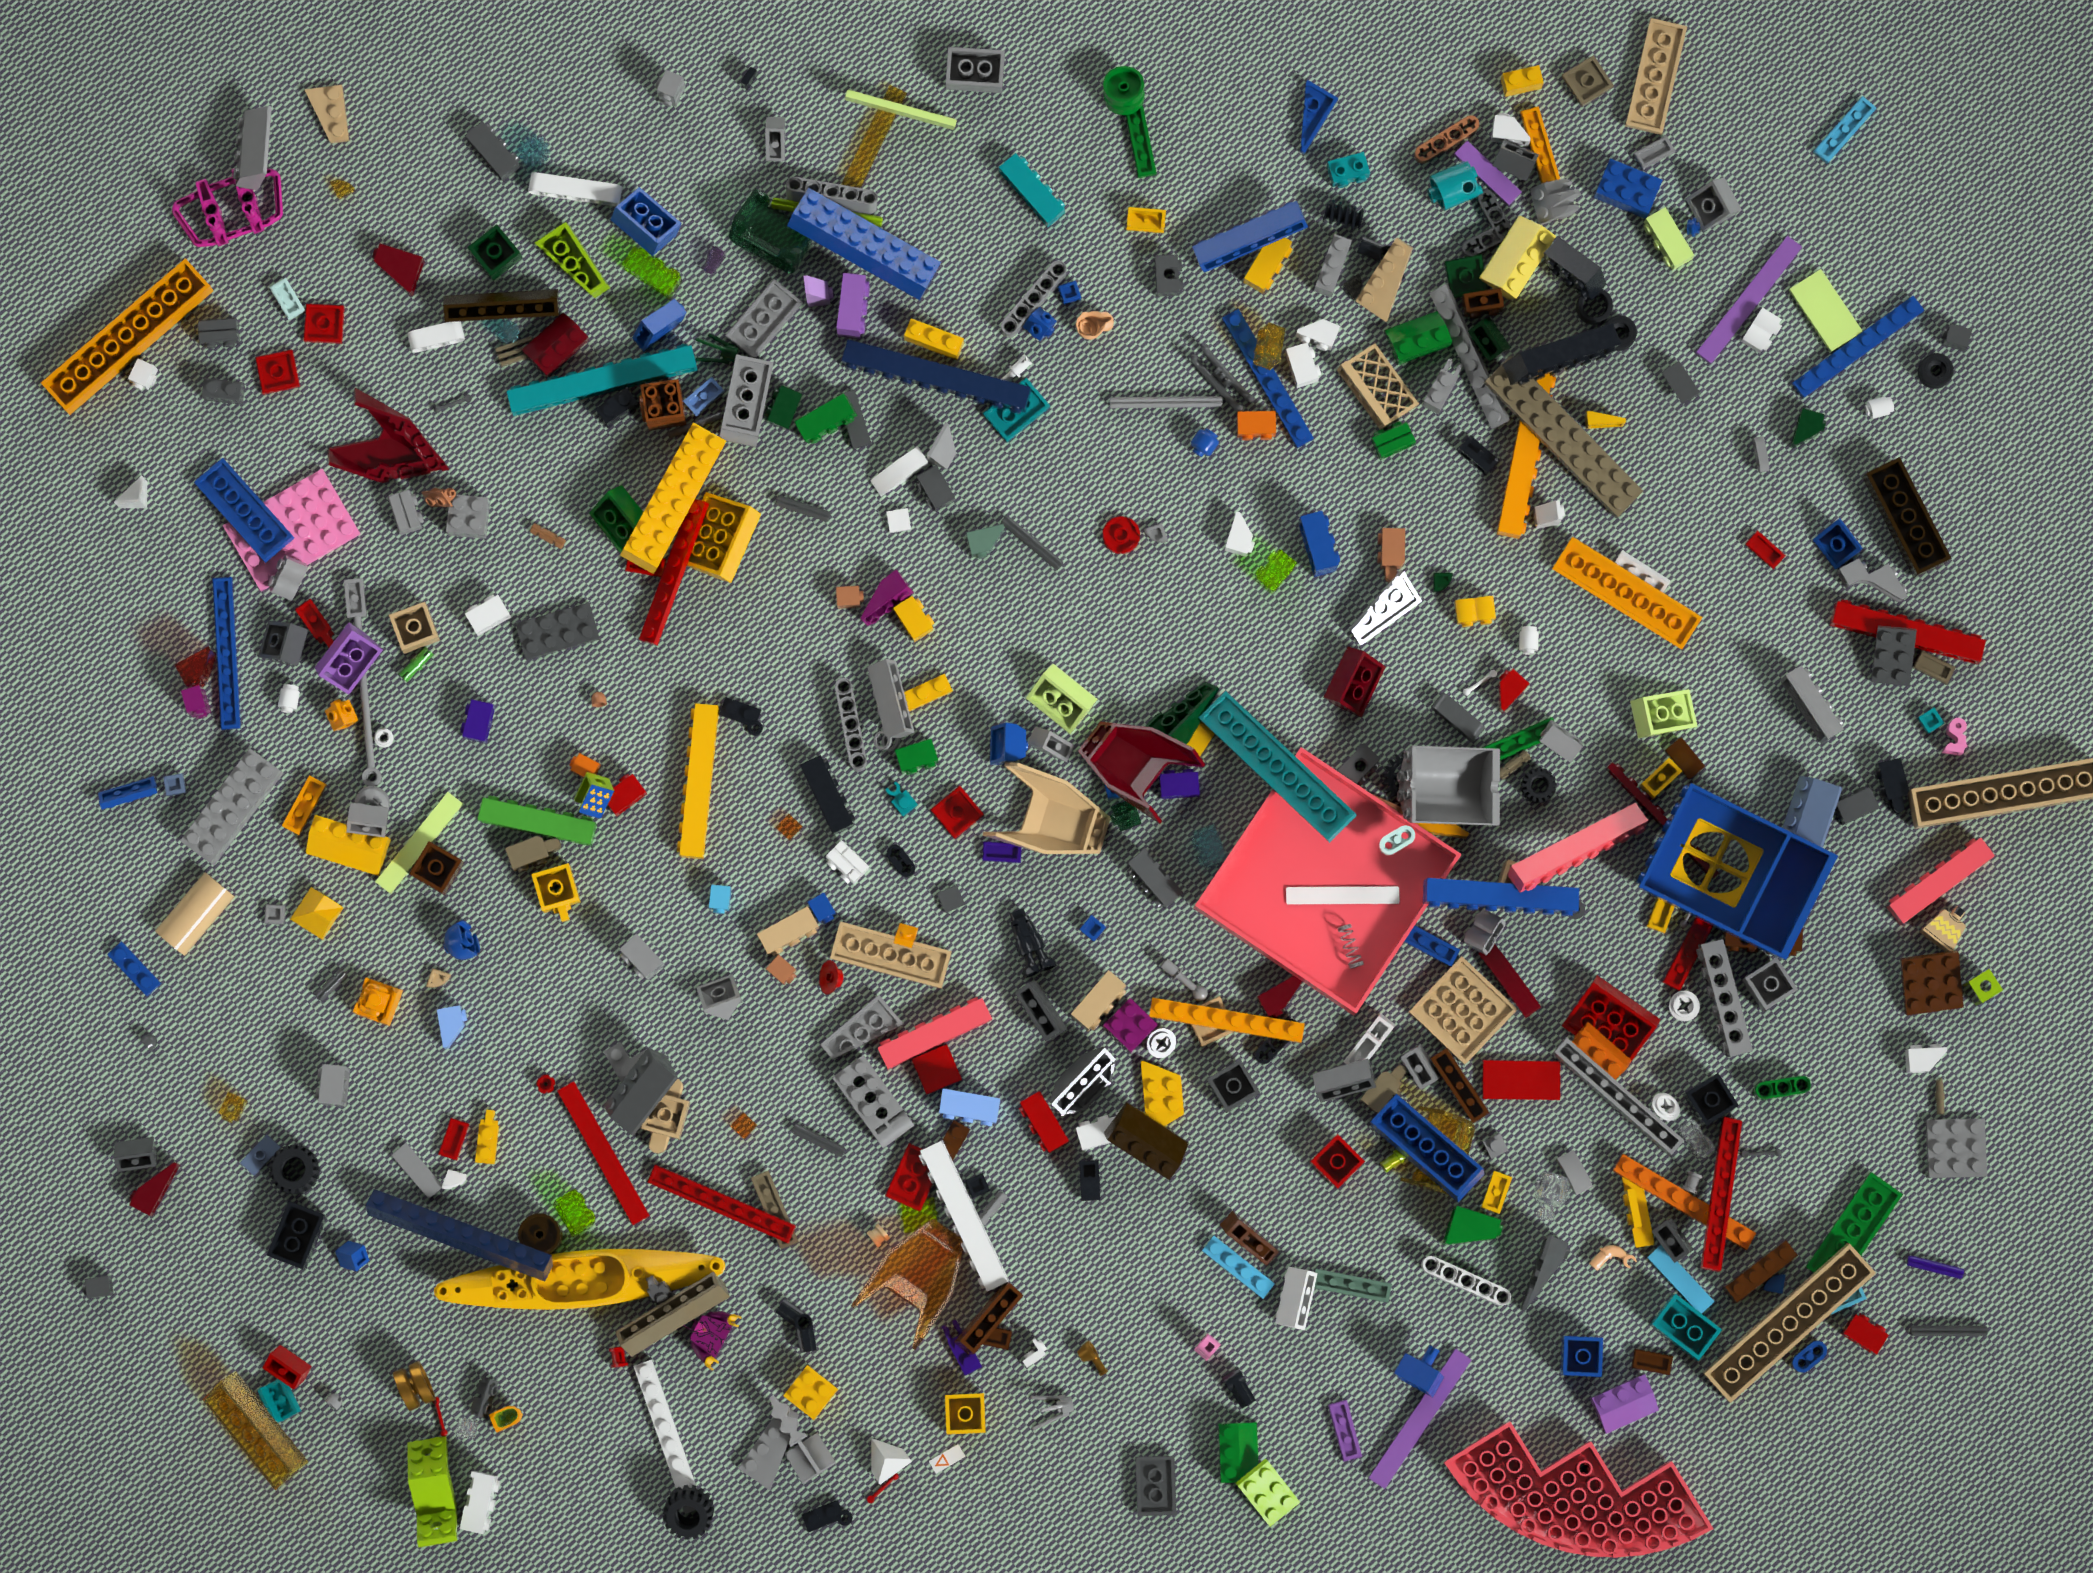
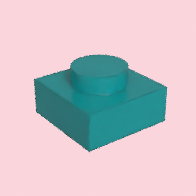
M1935 707L1917 718L1927 734L1945 724Z

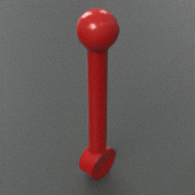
M435 1397L436 1400L432 1401V1403L436 1407L441 1427L440 1434L442 1437L447 1436L448 1431L444 1427L439 1407L440 1400L438 1397Z
M898 1473L891 1476L873 1495L868 1496L867 1502L873 1503L875 1497L893 1480L899 1478Z

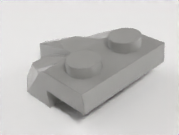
M1564 178L1549 181L1530 189L1538 224L1544 225L1556 219H1564L1580 209L1573 202L1581 193L1578 189L1570 190L1571 180Z

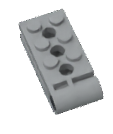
M736 354L720 438L728 442L752 447L757 446L774 362ZM752 374L756 377V381L748 382L746 376ZM749 393L752 395V399L745 401L742 395ZM745 411L749 417L744 420L740 419L738 413Z
M864 1055L832 1077L882 1148H885L914 1127L910 1118ZM856 1078H863L865 1080L862 1087L854 1085ZM867 1094H875L876 1100L873 1103L866 1102L865 1097ZM879 1109L887 1111V1116L884 1119L877 1117L876 1114Z

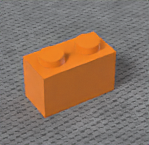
M1276 411L1237 412V438H1242L1244 441L1253 440V437H1261V440H1271L1272 437L1276 436Z

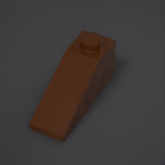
M1234 1211L1220 1224L1228 1236L1266 1266L1279 1253L1277 1248Z

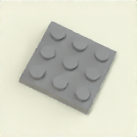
M1985 1119L1926 1120L1928 1178L1987 1177Z

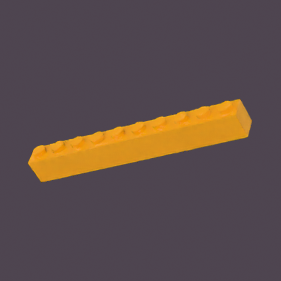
M1546 374L1544 378L1537 380V382L1549 394L1550 388L1555 386L1556 377ZM1519 421L1497 535L1519 539L1521 534H1525L1527 523H1524V518L1529 515L1530 505L1527 503L1528 498H1532L1534 487L1531 486L1532 479H1536L1538 468H1535V463L1540 460L1541 450L1538 448L1539 443H1542L1521 421Z

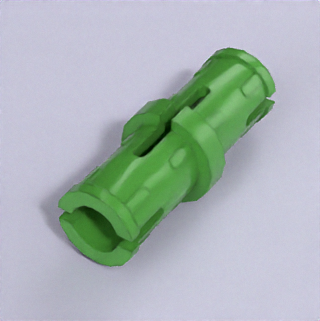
M424 647L414 659L411 658L409 660L410 663L399 675L408 682L418 670L421 671L423 669L422 666L434 654Z

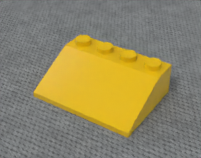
M705 492L702 501L707 502L709 506L687 567L731 583L761 513L751 506Z

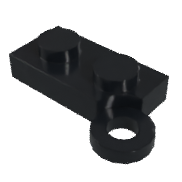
M725 697L719 716L747 725L748 732L752 736H758L763 731L762 724L758 721L762 712L761 709ZM753 725H757L759 727V730L757 732L752 731L751 728Z
M838 1500L801 1514L808 1533L836 1521L846 1526L853 1519L851 1512L841 1509ZM847 1514L849 1516L848 1521H842L841 1516Z

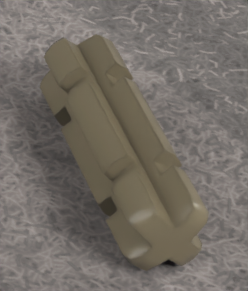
M1524 750L1518 754L1519 757L1515 756L1504 765V768L1501 767L1500 779L1504 780L1509 776V773L1512 774L1520 768L1523 762H1528L1531 759L1529 753Z

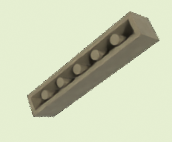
M715 1272L710 1273L617 1330L616 1335L620 1346L633 1357L729 1298L730 1295L725 1283Z

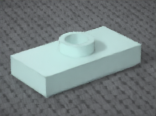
M286 278L270 286L272 293L288 320L305 312Z

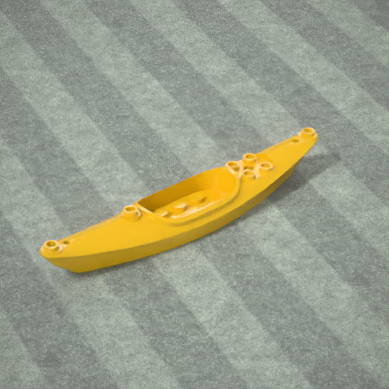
M596 1249L550 1254L552 1255L553 1267L545 1282L502 1265H497L445 1280L436 1285L434 1295L439 1300L496 1308L552 1310L597 1307L649 1297L647 1292L649 1287L646 1278L652 1275L659 1283L665 1281L671 1290L690 1286L712 1272H715L717 1275L722 1274L725 1270V1262L716 1256L662 1250ZM512 1280H514V1283H518V1287L514 1289L515 1291H511V1288H509Z

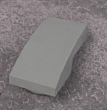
M1574 1150L1557 1158V1163L1565 1174L1566 1181L1575 1195L1593 1187L1586 1170Z

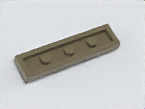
M769 1170L751 1177L764 1211L790 1222ZM795 1232L789 1243L776 1239L781 1250L799 1242Z

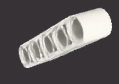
M532 172L528 192L546 197L617 206L620 204L622 186Z
M1428 1256L1421 1262V1268L1425 1273L1495 1305L1504 1306L1511 1301V1293L1507 1289L1437 1257ZM1429 1259L1433 1260L1436 1265L1432 1271L1428 1270L1425 1266L1426 1261ZM1447 1267L1453 1270V1276L1450 1279L1443 1275V1271ZM1465 1275L1471 1279V1284L1468 1287L1463 1286L1461 1283V1278ZM1483 1283L1489 1287L1486 1295L1479 1292V1286ZM1500 1291L1504 1292L1507 1297L1503 1303L1497 1300V1294Z

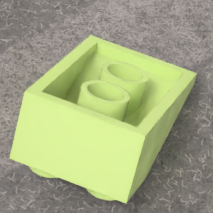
M1689 689L1642 697L1630 701L1638 738L1697 727Z

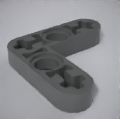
M1484 190L1483 194L1478 196L1477 202L1491 229L1463 243L1461 252L1464 257L1479 255L1500 245L1505 238L1503 234H1499L1501 228L1498 224L1502 221L1504 222L1501 224L1503 230H1508L1509 232L1511 228L1495 195L1489 190ZM1483 195H1485L1486 197H1490V206H1492L1493 204L1495 205L1494 207H1491L1488 211H1486V209L1488 208L1487 202L1481 201L1483 199ZM1492 211H1497L1500 214V219L1494 221L1489 215ZM1482 237H1491L1492 244L1484 245ZM1476 240H1478L1479 246L1474 248L1473 253L1470 251L1466 252L1467 245L1473 247L1477 244Z

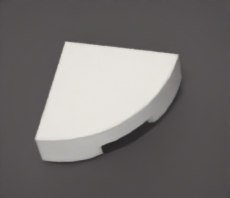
M448 1169L442 1189H452V1187L462 1185L467 1175Z

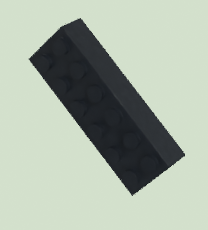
M1613 323L1520 352L1502 365L1510 384L1518 383L1519 386L1529 383L1530 379L1534 378L1537 381L1544 378L1546 374L1553 376L1560 373L1564 368L1566 371L1575 368L1577 364L1584 366L1591 363L1593 359L1600 361L1606 358V355L1615 352V348L1621 342Z

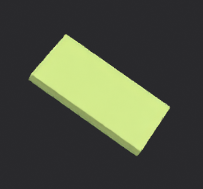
M1821 269L1789 289V292L1830 353L1863 332Z

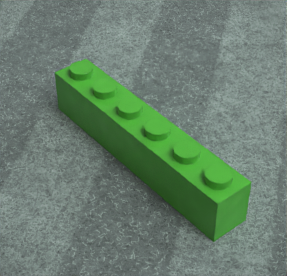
M488 796V798L482 799L478 821L481 823L592 847L597 826L596 822H593V818L582 816L579 819L575 818L574 814L563 812V815L556 814V810L544 808V811L538 810L537 806L526 804L524 807L518 805V802L513 800H507V802L499 801L500 798L495 796Z

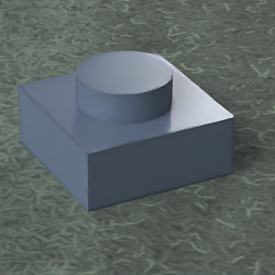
M182 773L163 777L166 796L186 793L184 775Z

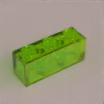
M634 246L621 264L622 269L670 300L682 282L680 272L672 267L668 269L664 266L665 263L657 257L653 259L648 256L649 253L642 247L638 249Z

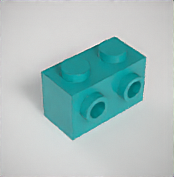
M1364 152L1327 162L1332 187L1338 186V188H1343L1355 181L1356 183H1362L1370 176Z

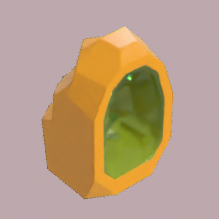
M507 1406L489 1414L496 1433L517 1424L523 1416L521 1410L515 1406Z

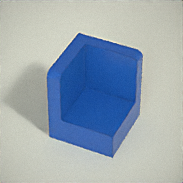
M347 1241L335 1251L342 1268L358 1271L370 1261L363 1244Z

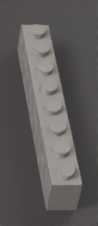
M1565 1038L1552 1053L1668 1156H1671L1684 1142L1677 1133L1568 1038Z

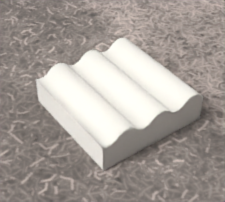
M908 508L887 511L890 533L911 530Z

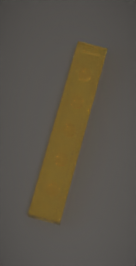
M889 85L883 99L902 104L907 93ZM877 110L841 185L862 187L897 114Z

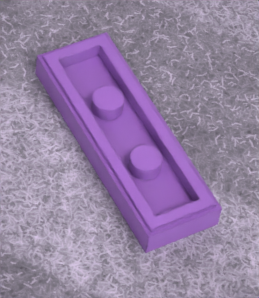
M1347 1400L1329 1404L1328 1408L1343 1462L1362 1457Z

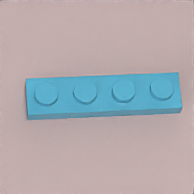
M1215 1236L1211 1238L1202 1250V1252L1262 1299H1264L1275 1284Z

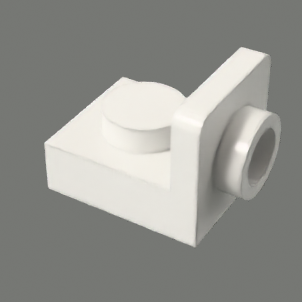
M1036 1339L1032 1340L1038 1351L1031 1350L1024 1355L1025 1360L1022 1362L1026 1368L1046 1356L1044 1351L1047 1348L1041 1340L1038 1342Z

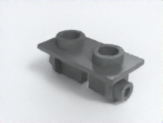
M482 1377V1380H479L476 1393L481 1394V1398L474 1396L470 1408L472 1415L488 1418L492 1410L494 1396L498 1391L499 1381L487 1377Z

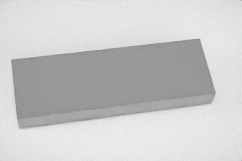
M407 1143L403 1144L391 1155L428 1199H431L442 1189L443 1184Z

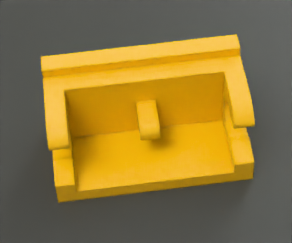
M1128 207L1126 230L1164 233L1166 210Z

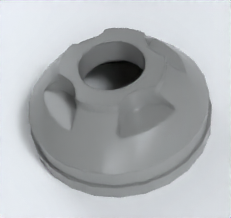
M376 786L362 788L355 797V803L365 805L373 803L375 806L387 808L390 806L387 793Z

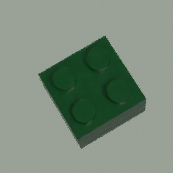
M497 224L467 247L470 254L492 281L496 280L523 258L520 251Z

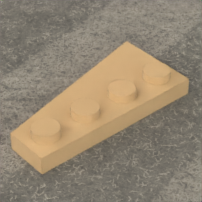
M1398 237L1394 240L1355 300L1385 322H1388L1397 291L1401 285L1404 271L1413 247Z

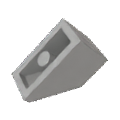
M766 117V161H785V117Z
M1036 726L1028 741V744L1035 749L1064 762L1068 761L1074 748L1072 743L1052 731Z

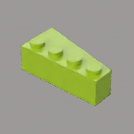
M567 222L535 242L539 248L594 298L611 288Z

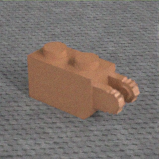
M1382 528L1381 533H1378L1377 544L1381 545V552H1377V563H1381L1380 569H1384V578L1388 583L1396 576L1397 569H1400L1405 563V528Z

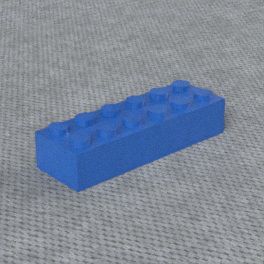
M1397 1094L1370 1121L1373 1130L1458 1203L1484 1176V1169Z

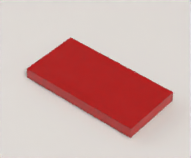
M1483 1060L1482 1099L1560 1100V1061Z

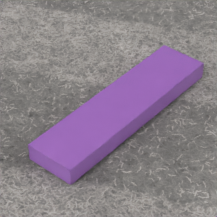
M1468 141L1454 153V156L1460 162L1468 161L1471 167L1474 166L1478 175L1477 178L1507 206L1522 193L1519 188Z

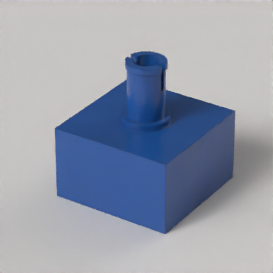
M1429 1345L1422 1360H1418L1405 1353L1394 1374L1400 1380L1433 1398L1444 1379V1376L1431 1366L1440 1351Z

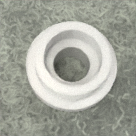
M379 729L374 735V741L379 747L386 748L393 743L394 736L388 729ZM383 735L388 737L385 742L381 741Z

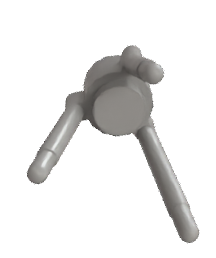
M1038 1395L1030 1397L1035 1400H1059L1056 1401V1405L1041 1408L1040 1412L1057 1409L1060 1414L1033 1426V1430L1062 1417L1070 1416L1069 1412H1074L1071 1396Z

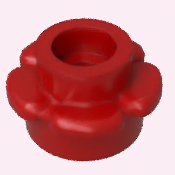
M542 1075L537 1080L536 1086L541 1093H551L554 1090L555 1080L553 1077Z

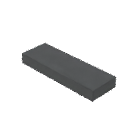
M856 391L844 392L858 415L854 417L855 420L846 425L853 450L871 445Z

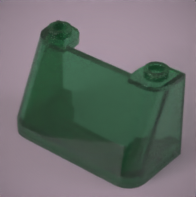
M755 188L735 215L729 232V238L735 245L782 271L794 273L813 240L788 227L790 217L770 207L768 195Z

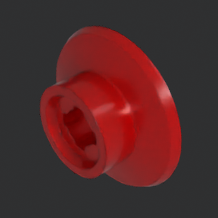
M828 960L822 965L819 974L821 991L829 995L843 983V972L841 969H838L836 963L832 960Z

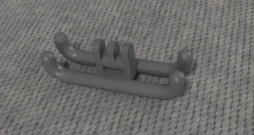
M1207 344L1202 345L1204 355L1216 367V370L1212 375L1199 361L1196 354H1192L1190 357L1192 364L1236 412L1243 411V405L1238 404L1226 389L1232 385L1247 402H1253L1255 399L1254 395L1246 391L1211 352Z

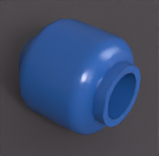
M1207 428L1205 430H1198L1191 440V446L1194 448L1193 452L1200 457L1203 455L1211 456L1219 444L1218 436Z

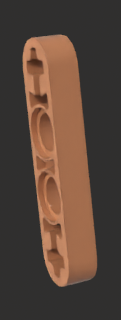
M1469 115L1416 148L1414 154L1416 161L1425 164L1471 136L1478 130L1479 120L1475 116ZM1467 121H1469L1470 123H1475L1473 129L1471 127H1468L1463 132V128L1467 126ZM1452 130H1457L1460 133V137L1452 139L1449 133ZM1436 140H1442L1444 142V147L1442 149H1437L1434 147V142ZM1428 145H1430L1432 151L1427 153L1426 158H1424L1423 156L1419 157L1420 150H1422V152H1426L1427 150H1429Z

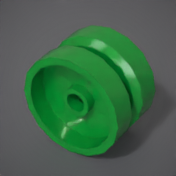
M1120 66L1106 74L1103 81L1104 103L1110 111L1118 115H1130L1142 107L1145 99L1144 79L1140 72L1133 67Z

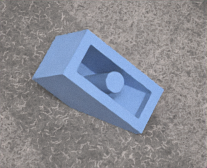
M460 1005L437 1009L442 1044L445 1049L450 1048L464 1028V1021H467L466 1010H462Z

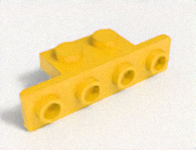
M1622 1177L1625 1193L1623 1195V1202L1628 1208L1626 1217L1628 1225H1631L1635 1247L1654 1245L1645 1192L1642 1188Z

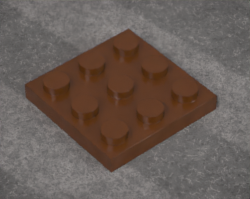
M1957 950L1900 958L1904 1008L1907 1016L1964 1008L1959 952Z

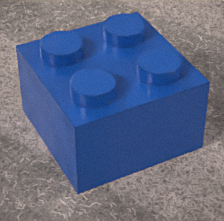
M1562 1336L1560 1375L1602 1377L1603 1338Z

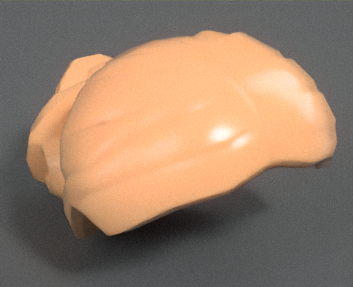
M1082 312L1077 318L1076 329L1081 337L1092 340L1097 338L1103 331H1110L1113 328L1114 319L1107 312Z

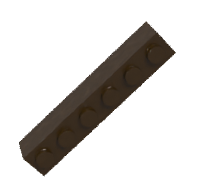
M558 289L444 296L443 301L445 322L559 316L560 309Z

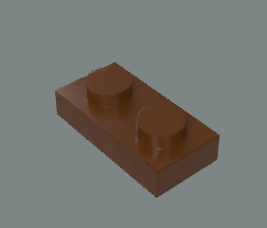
M953 1120L943 1138L952 1161L971 1130Z

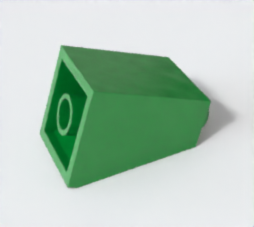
M1455 1206L1453 1207L1442 1244L1454 1245L1496 1239V1237L1501 1235L1503 1225L1500 1224L1501 1219Z

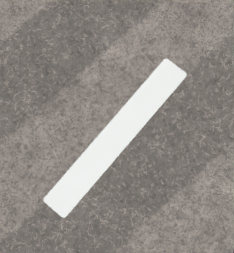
M1398 886L1286 888L1287 904H1399L1400 902Z

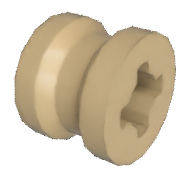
M879 1223L875 1225V1229L867 1232V1235L878 1248L884 1240L890 1239Z

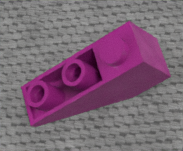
M897 569L881 580L863 612L861 620L867 626L876 623L881 616L891 612L896 605L905 601L914 593Z

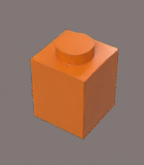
M581 753L577 757L574 756L569 765L571 766V772L584 778L586 772L597 774L601 767L600 763Z

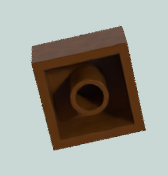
M428 841L409 875L445 896L464 862Z

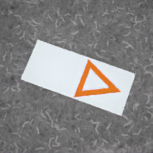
M959 1444L930 1460L929 1463L937 1474L964 1458L965 1455Z

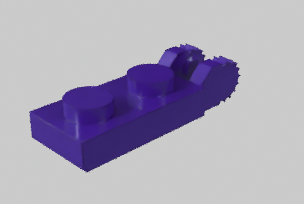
M955 1319L952 1321L953 1326L960 1335L962 1330ZM946 1325L941 1326L964 1375L966 1376L981 1368L982 1365L976 1354L968 1355L954 1343L959 1335L952 1338Z

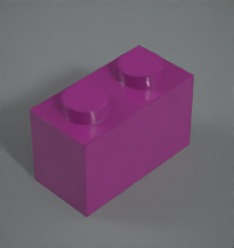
M200 685L181 690L186 711L191 717L202 719L207 717L208 713H212L206 691Z

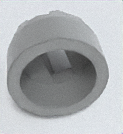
M336 1393L329 1395L325 1400L336 1411L342 1405V1397H339V1394Z

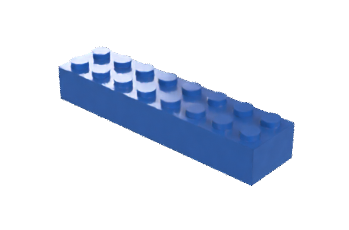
M810 188L807 189L795 208L787 225L918 300L922 298L941 264L937 259Z

